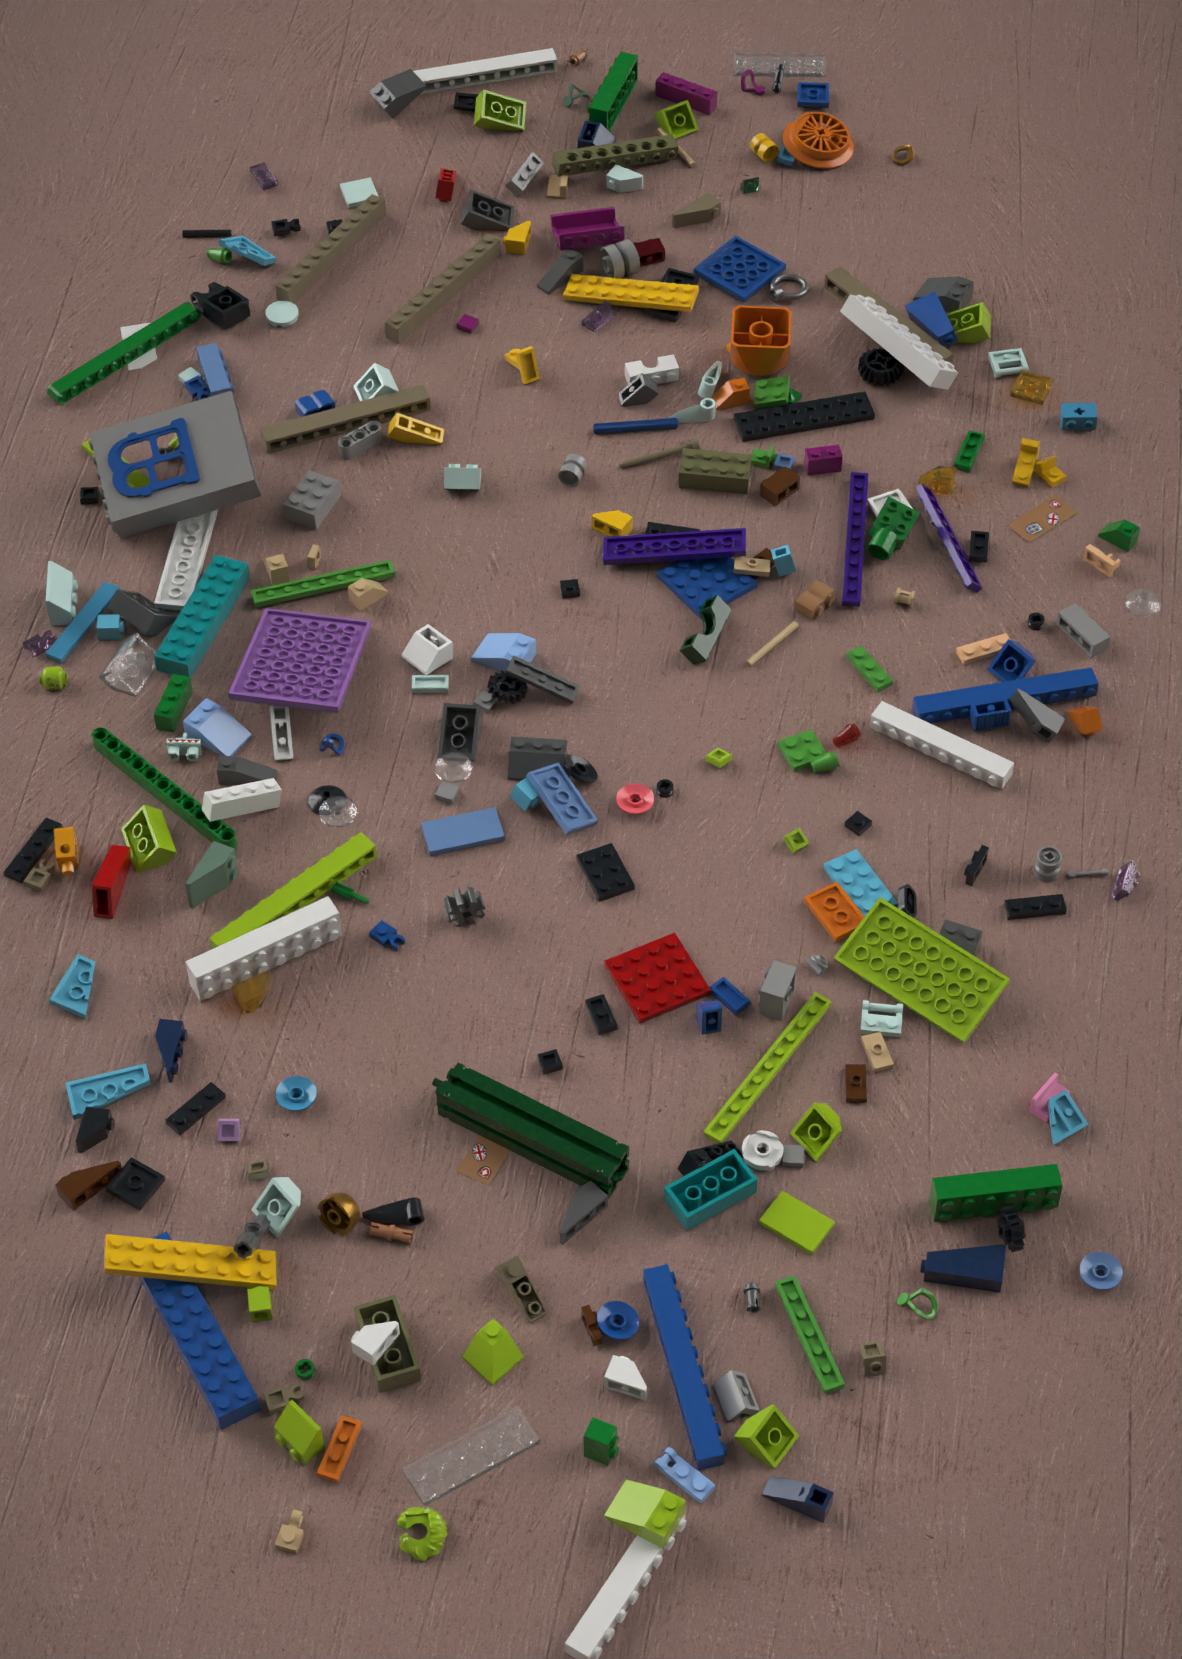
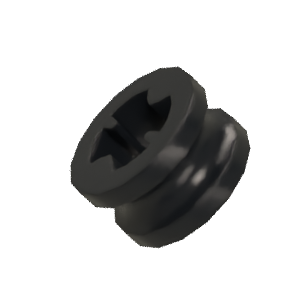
M1031 613L1028 617V627L1031 630H1041L1044 626L1045 618L1041 613Z
M663 779L657 783V794L660 797L668 798L673 795L674 787L672 781Z

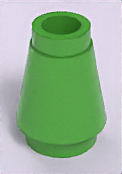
M209 248L207 250V257L221 264H228L231 262L232 252L226 248Z
M829 752L810 762L814 773L836 770V767L840 766L835 752Z

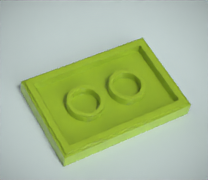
M781 1191L760 1218L759 1224L813 1255L835 1226V1221L788 1193Z

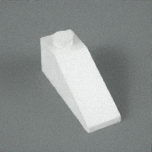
M270 705L269 715L274 760L293 759L289 707Z

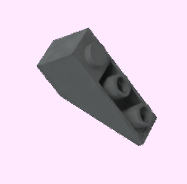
M1018 688L1010 697V701L1033 733L1050 743L1058 734L1065 718Z

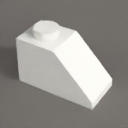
M391 1321L364 1326L351 1339L352 1352L374 1366L400 1334L399 1323Z
M613 1355L604 1376V1388L646 1401L647 1386L635 1363L627 1357Z

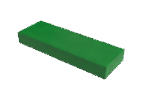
M971 430L968 431L953 469L967 473L971 472L985 440V434Z

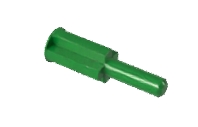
M339 882L334 883L332 887L333 893L349 900L353 898L364 904L369 903L368 898L354 893V889Z

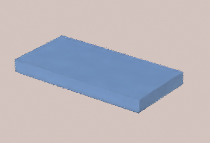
M559 763L528 772L527 778L566 835L597 824L598 819Z
M496 807L421 823L430 856L505 840Z

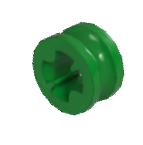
M302 1359L296 1363L295 1372L297 1377L305 1381L314 1376L315 1368L311 1360ZM304 1366H308L309 1369L306 1371V1374H302V1370H300L304 1369Z

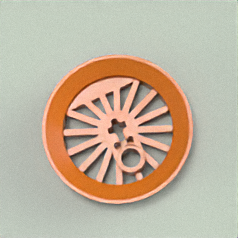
M804 113L788 124L783 132V144L789 154L801 163L811 167L823 169L839 167L850 160L854 151L853 141L846 125L838 118L826 113Z

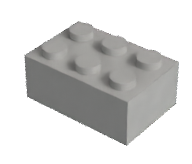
M308 470L283 504L285 519L317 530L341 496L340 481Z

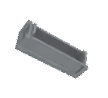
M532 152L525 158V162L505 187L517 197L526 188L544 162Z

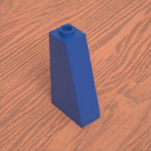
M935 291L904 305L909 318L943 347L958 341Z

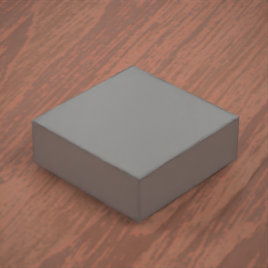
M442 781L435 793V799L453 804L460 791V786Z
M783 1145L782 1166L803 1167L804 1146Z

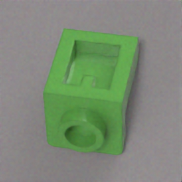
M771 445L769 451L755 448L752 453V465L770 469L771 464L775 463L777 458L775 446Z

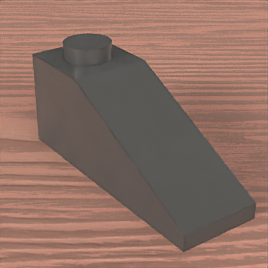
M570 249L561 255L539 281L537 287L549 295L567 283L571 274L582 273L584 271L583 256L574 249Z
M219 756L217 766L219 785H242L274 778L275 781L277 779L278 772L276 769L238 756Z
M591 1180L585 1185L579 1186L576 1190L559 1231L560 1243L562 1245L608 1207V1195Z

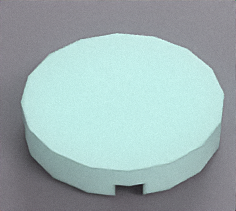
M277 301L270 304L266 309V320L272 326L277 327V325H281V327H288L298 320V308L292 302Z

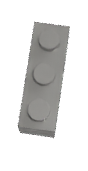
M1076 603L1058 612L1056 625L1090 658L1108 649L1109 634Z

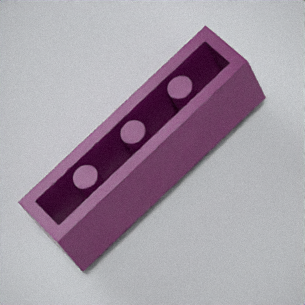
M665 72L656 79L655 96L677 104L688 100L691 109L710 115L717 107V91Z

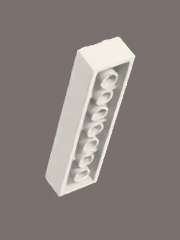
M859 294L848 297L840 310L843 315L928 386L949 389L959 373L954 369L955 366L953 364L945 362L942 355L931 350L932 347L930 345L922 343L920 337L916 334H911L907 326L899 324L896 317L888 315L886 313L887 310L882 306H877L873 298L869 296L865 298Z
M329 896L187 960L185 962L190 986L198 999L202 1001L241 982H246L258 974H263L269 969L282 965L295 957H300L310 950L317 949L325 943L334 941L342 936L339 912Z

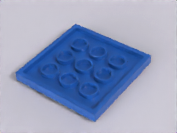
M734 236L694 268V274L699 275L702 279L745 302L774 277L782 273L786 269V264L740 237Z
M731 557L678 560L657 572V578L700 619L702 618L699 611L706 599L718 595L726 604H729L758 586V582L750 575L734 574V560Z

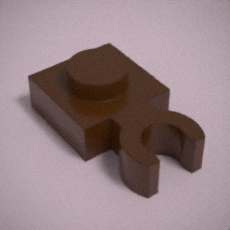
M590 1305L581 1307V1318L588 1335H590L593 1346L602 1344V1335L597 1327L596 1311L592 1312Z

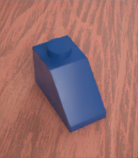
M717 1000L698 1003L696 1016L701 1034L720 1032L722 1026V1005Z

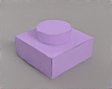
M218 1119V1141H239V1119Z

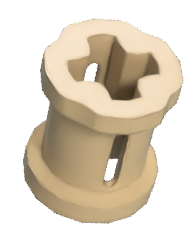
M898 587L894 603H904L912 607L916 592L904 591Z

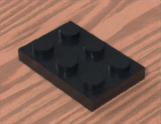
M612 843L576 855V860L599 902L635 890V885Z

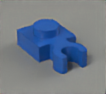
M199 375L184 382V387L192 398L197 396V399L201 400L202 398L210 397V394L207 392V386Z
M383 920L369 932L370 938L382 946L389 943L394 951H398V945L395 943L405 944V938L402 935H397V930Z

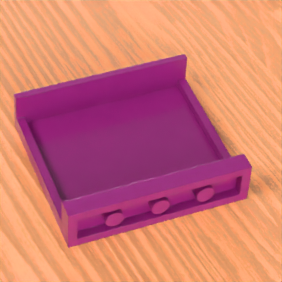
M614 207L550 215L551 231L560 250L615 244L625 240L624 226L618 225L615 219Z

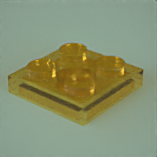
M1021 370L1010 396L1043 405L1053 385L1054 378Z

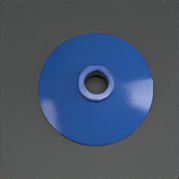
M610 1301L599 1309L597 1325L607 1337L615 1340H625L637 1332L639 1316L629 1304L621 1301Z

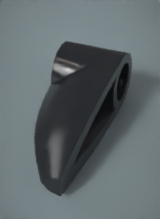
M415 1197L362 1212L363 1219L383 1224L407 1223L408 1225H418L425 1219L421 1200Z

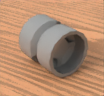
M578 454L567 455L558 473L560 482L570 487L577 486L587 467L586 460Z
M1045 846L1039 849L1034 868V874L1037 879L1043 882H1053L1058 878L1062 862L1060 850L1052 846Z

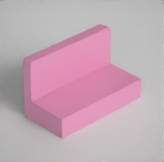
M1054 1073L1031 1101L1029 1112L1046 1123L1049 1120L1047 1101L1060 1092L1067 1090L1057 1083L1059 1076L1057 1073Z

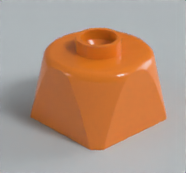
M734 307L732 310L730 359L734 366L740 371L754 376L772 375L784 369L790 359L792 311L785 307Z

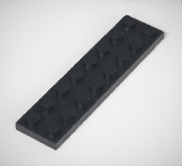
M866 391L734 413V421L742 442L875 419V413Z

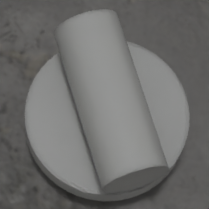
M813 954L806 961L818 976L823 975L828 968V961L821 954Z

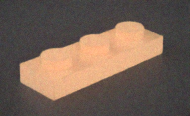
M1004 633L957 647L956 654L963 665L997 656L1010 638Z

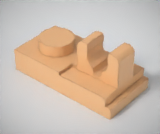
M1091 544L1085 547L1083 560L1108 577L1112 578L1114 570L1120 565V559L1112 560L1113 554L1106 556Z

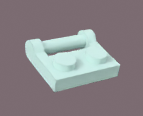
M1021 348L988 352V359L993 369L994 378H1000L1004 375L1019 373L1024 375L1029 373L1028 364ZM1017 365H1020V367H1012V368L1000 369V368H1002V367H1009V366H1017Z
M863 1000L860 1034L869 1035L881 1032L882 1036L901 1038L903 1004H878ZM868 1011L896 1013V1016L868 1014Z

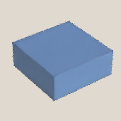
M778 453L773 470H780L784 466L792 470L795 457Z

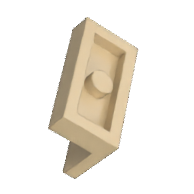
M562 174L560 177L557 175L549 176L548 198H566L569 175Z

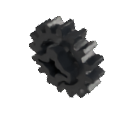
M503 670L500 671V674L494 672V676H490L487 688H489L488 693H492V698L497 697L498 702L504 700L505 704L508 701L515 704V700L521 702V699L525 698L528 690L527 683L504 673Z
M1011 1205L999 1208L1000 1212H998L1000 1218L997 1219L999 1237L1003 1239L1005 1245H1008V1250H1011V1252L1024 1249L1023 1239L1026 1235L1023 1220L1019 1218V1215Z

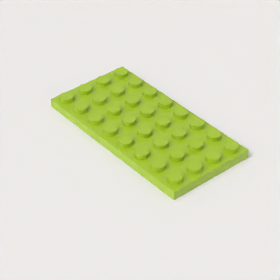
M879 897L834 956L835 962L963 1044H965L1011 982L1010 978L881 897Z

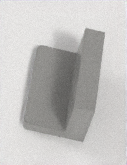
M730 1370L714 1383L715 1391L727 1421H733L742 1413L755 1415L760 1411L745 1373Z

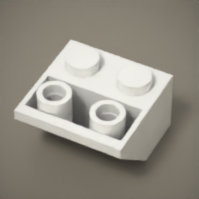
M427 624L413 634L402 653V658L423 674L428 675L453 659V642Z

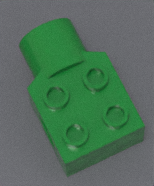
M888 496L869 532L872 539L867 546L868 552L877 559L888 560L894 549L900 550L920 512Z

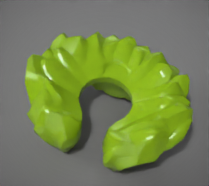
M410 1507L400 1514L397 1519L398 1527L407 1530L413 1525L421 1524L427 1529V1535L420 1540L408 1537V1533L403 1534L399 1538L400 1550L406 1554H411L415 1559L426 1561L428 1557L438 1555L448 1535L446 1532V1522L443 1521L442 1515L432 1508Z

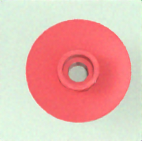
M637 783L628 784L618 791L616 802L618 807L628 814H642L653 806L654 794L645 785Z

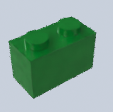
M592 1417L583 1435L584 1456L608 1466L611 1459L615 1460L619 1452V1447L617 1446L619 1442L617 1427Z

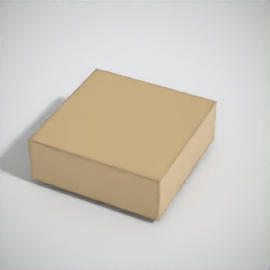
M313 544L307 556L308 567L311 570L316 569L321 559L319 545Z

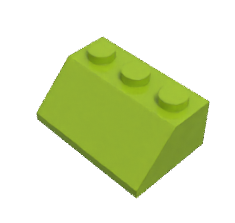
M143 805L121 828L127 847H131V859L136 872L165 865L177 853L162 810Z

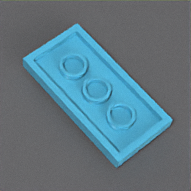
M857 849L823 864V869L831 880L840 884L864 916H866L879 897L898 907V902Z

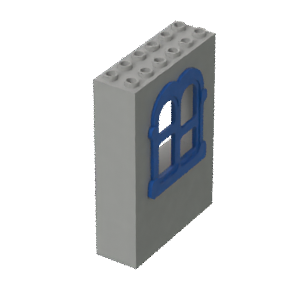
M232 391L90 433L91 440H89L91 450L94 451L92 458L98 468L96 475L98 480H101L99 487L102 495L105 497L103 504L109 513L106 517L109 525L112 526L113 532L117 533L120 538L262 496L240 410ZM175 432L180 448L173 452L160 454L157 438ZM143 441L150 442L153 454L151 458L132 464L122 461L121 453L125 447ZM182 457L186 473L159 482L154 469L155 464ZM147 468L150 484L141 488H131L127 484L128 475L134 470Z

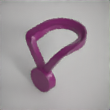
M746 69L741 77L742 91H755L757 95L764 94L765 87H758L754 81V72ZM748 73L751 74V82L755 88H746L745 78Z

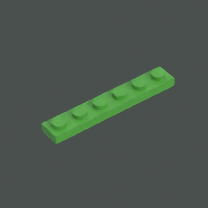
M796 1276L776 1281L775 1288L824 1395L845 1388L843 1378Z

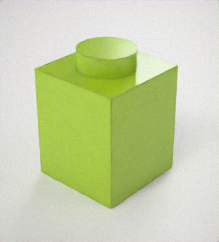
M256 1286L252 1289H247L251 1322L273 1319L269 1286Z

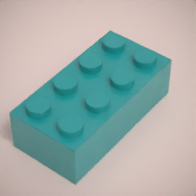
M733 1149L665 1186L664 1201L685 1230L688 1231L757 1193L758 1179L737 1151Z

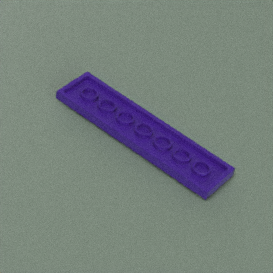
M746 528L604 537L603 565L746 556Z

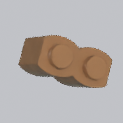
M816 580L807 591L798 597L795 610L814 620L817 616L820 617L823 614L825 608L834 603L835 590Z

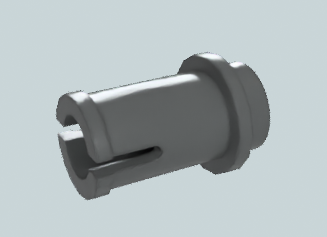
M748 1283L743 1289V1293L746 1294V1310L748 1312H757L760 1310V1288L756 1283Z

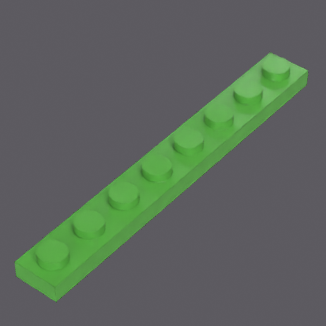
M391 560L254 589L251 590V595L255 608L348 588L349 585L361 578L373 581L395 577V571Z

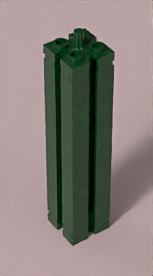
M459 1062L448 1071L447 1081L443 1082L435 1078L432 1082V1085L437 1087L435 1094L437 1096L438 1115L449 1118L450 1121L580 1186L585 1185L591 1180L608 1195V1200L617 1188L618 1181H621L629 1170V1160L627 1159L629 1157V1146L623 1143L620 1144L617 1140L471 1068H466L465 1065Z

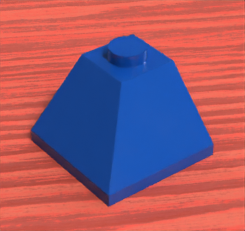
M1008 639L987 669L1002 682L1018 680L1025 677L1036 660L1031 652L1021 644Z

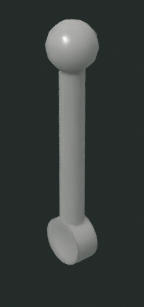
M1105 868L1101 871L1087 872L1070 870L1068 877L1073 879L1075 876L1099 874L1107 876L1109 871Z

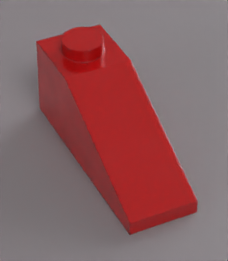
M441 168L435 197L439 201H451L456 171Z

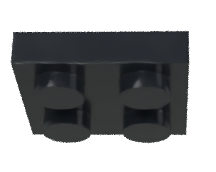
M131 1157L106 1186V1191L134 1208L141 1210L163 1184L165 1176Z

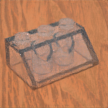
M135 633L124 639L99 678L112 690L136 697L156 668L154 658L156 651Z

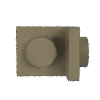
M880 1341L858 1344L859 1353L864 1363L865 1376L885 1374L886 1356Z

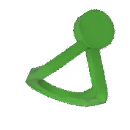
M925 1288L919 1289L911 1295L902 1293L897 1299V1303L901 1307L909 1305L924 1319H932L937 1313V1300ZM919 1295L929 1298L932 1303L931 1312L928 1315L924 1314L911 1300Z

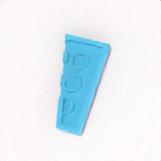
M146 1063L66 1082L73 1119L82 1117L86 1106L101 1108L150 1085Z

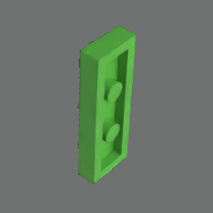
M862 645L846 652V658L877 693L893 685V680Z

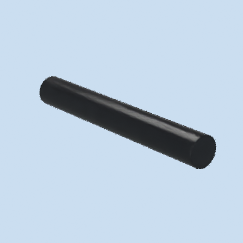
M231 229L182 230L183 237L232 236Z

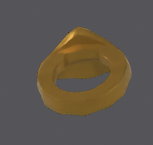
M912 145L899 146L892 154L893 162L897 165H905L915 157ZM905 150L909 153L908 157L904 160L896 159V154L900 151Z

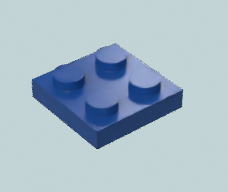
M798 82L797 107L828 108L829 83Z

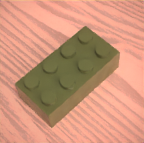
M683 448L678 487L748 494L752 455Z
M396 1295L355 1306V1319L359 1332L366 1325L391 1321L399 1323L400 1334L374 1366L370 1364L379 1393L421 1381L420 1367Z

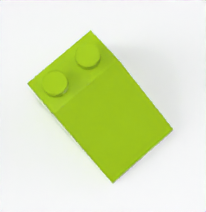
M483 89L476 98L474 126L488 130L524 131L526 102Z
M983 302L946 314L958 339L955 343H978L990 339L991 315Z
M625 1480L606 1511L604 1518L664 1549L685 1514L686 1500L661 1488Z

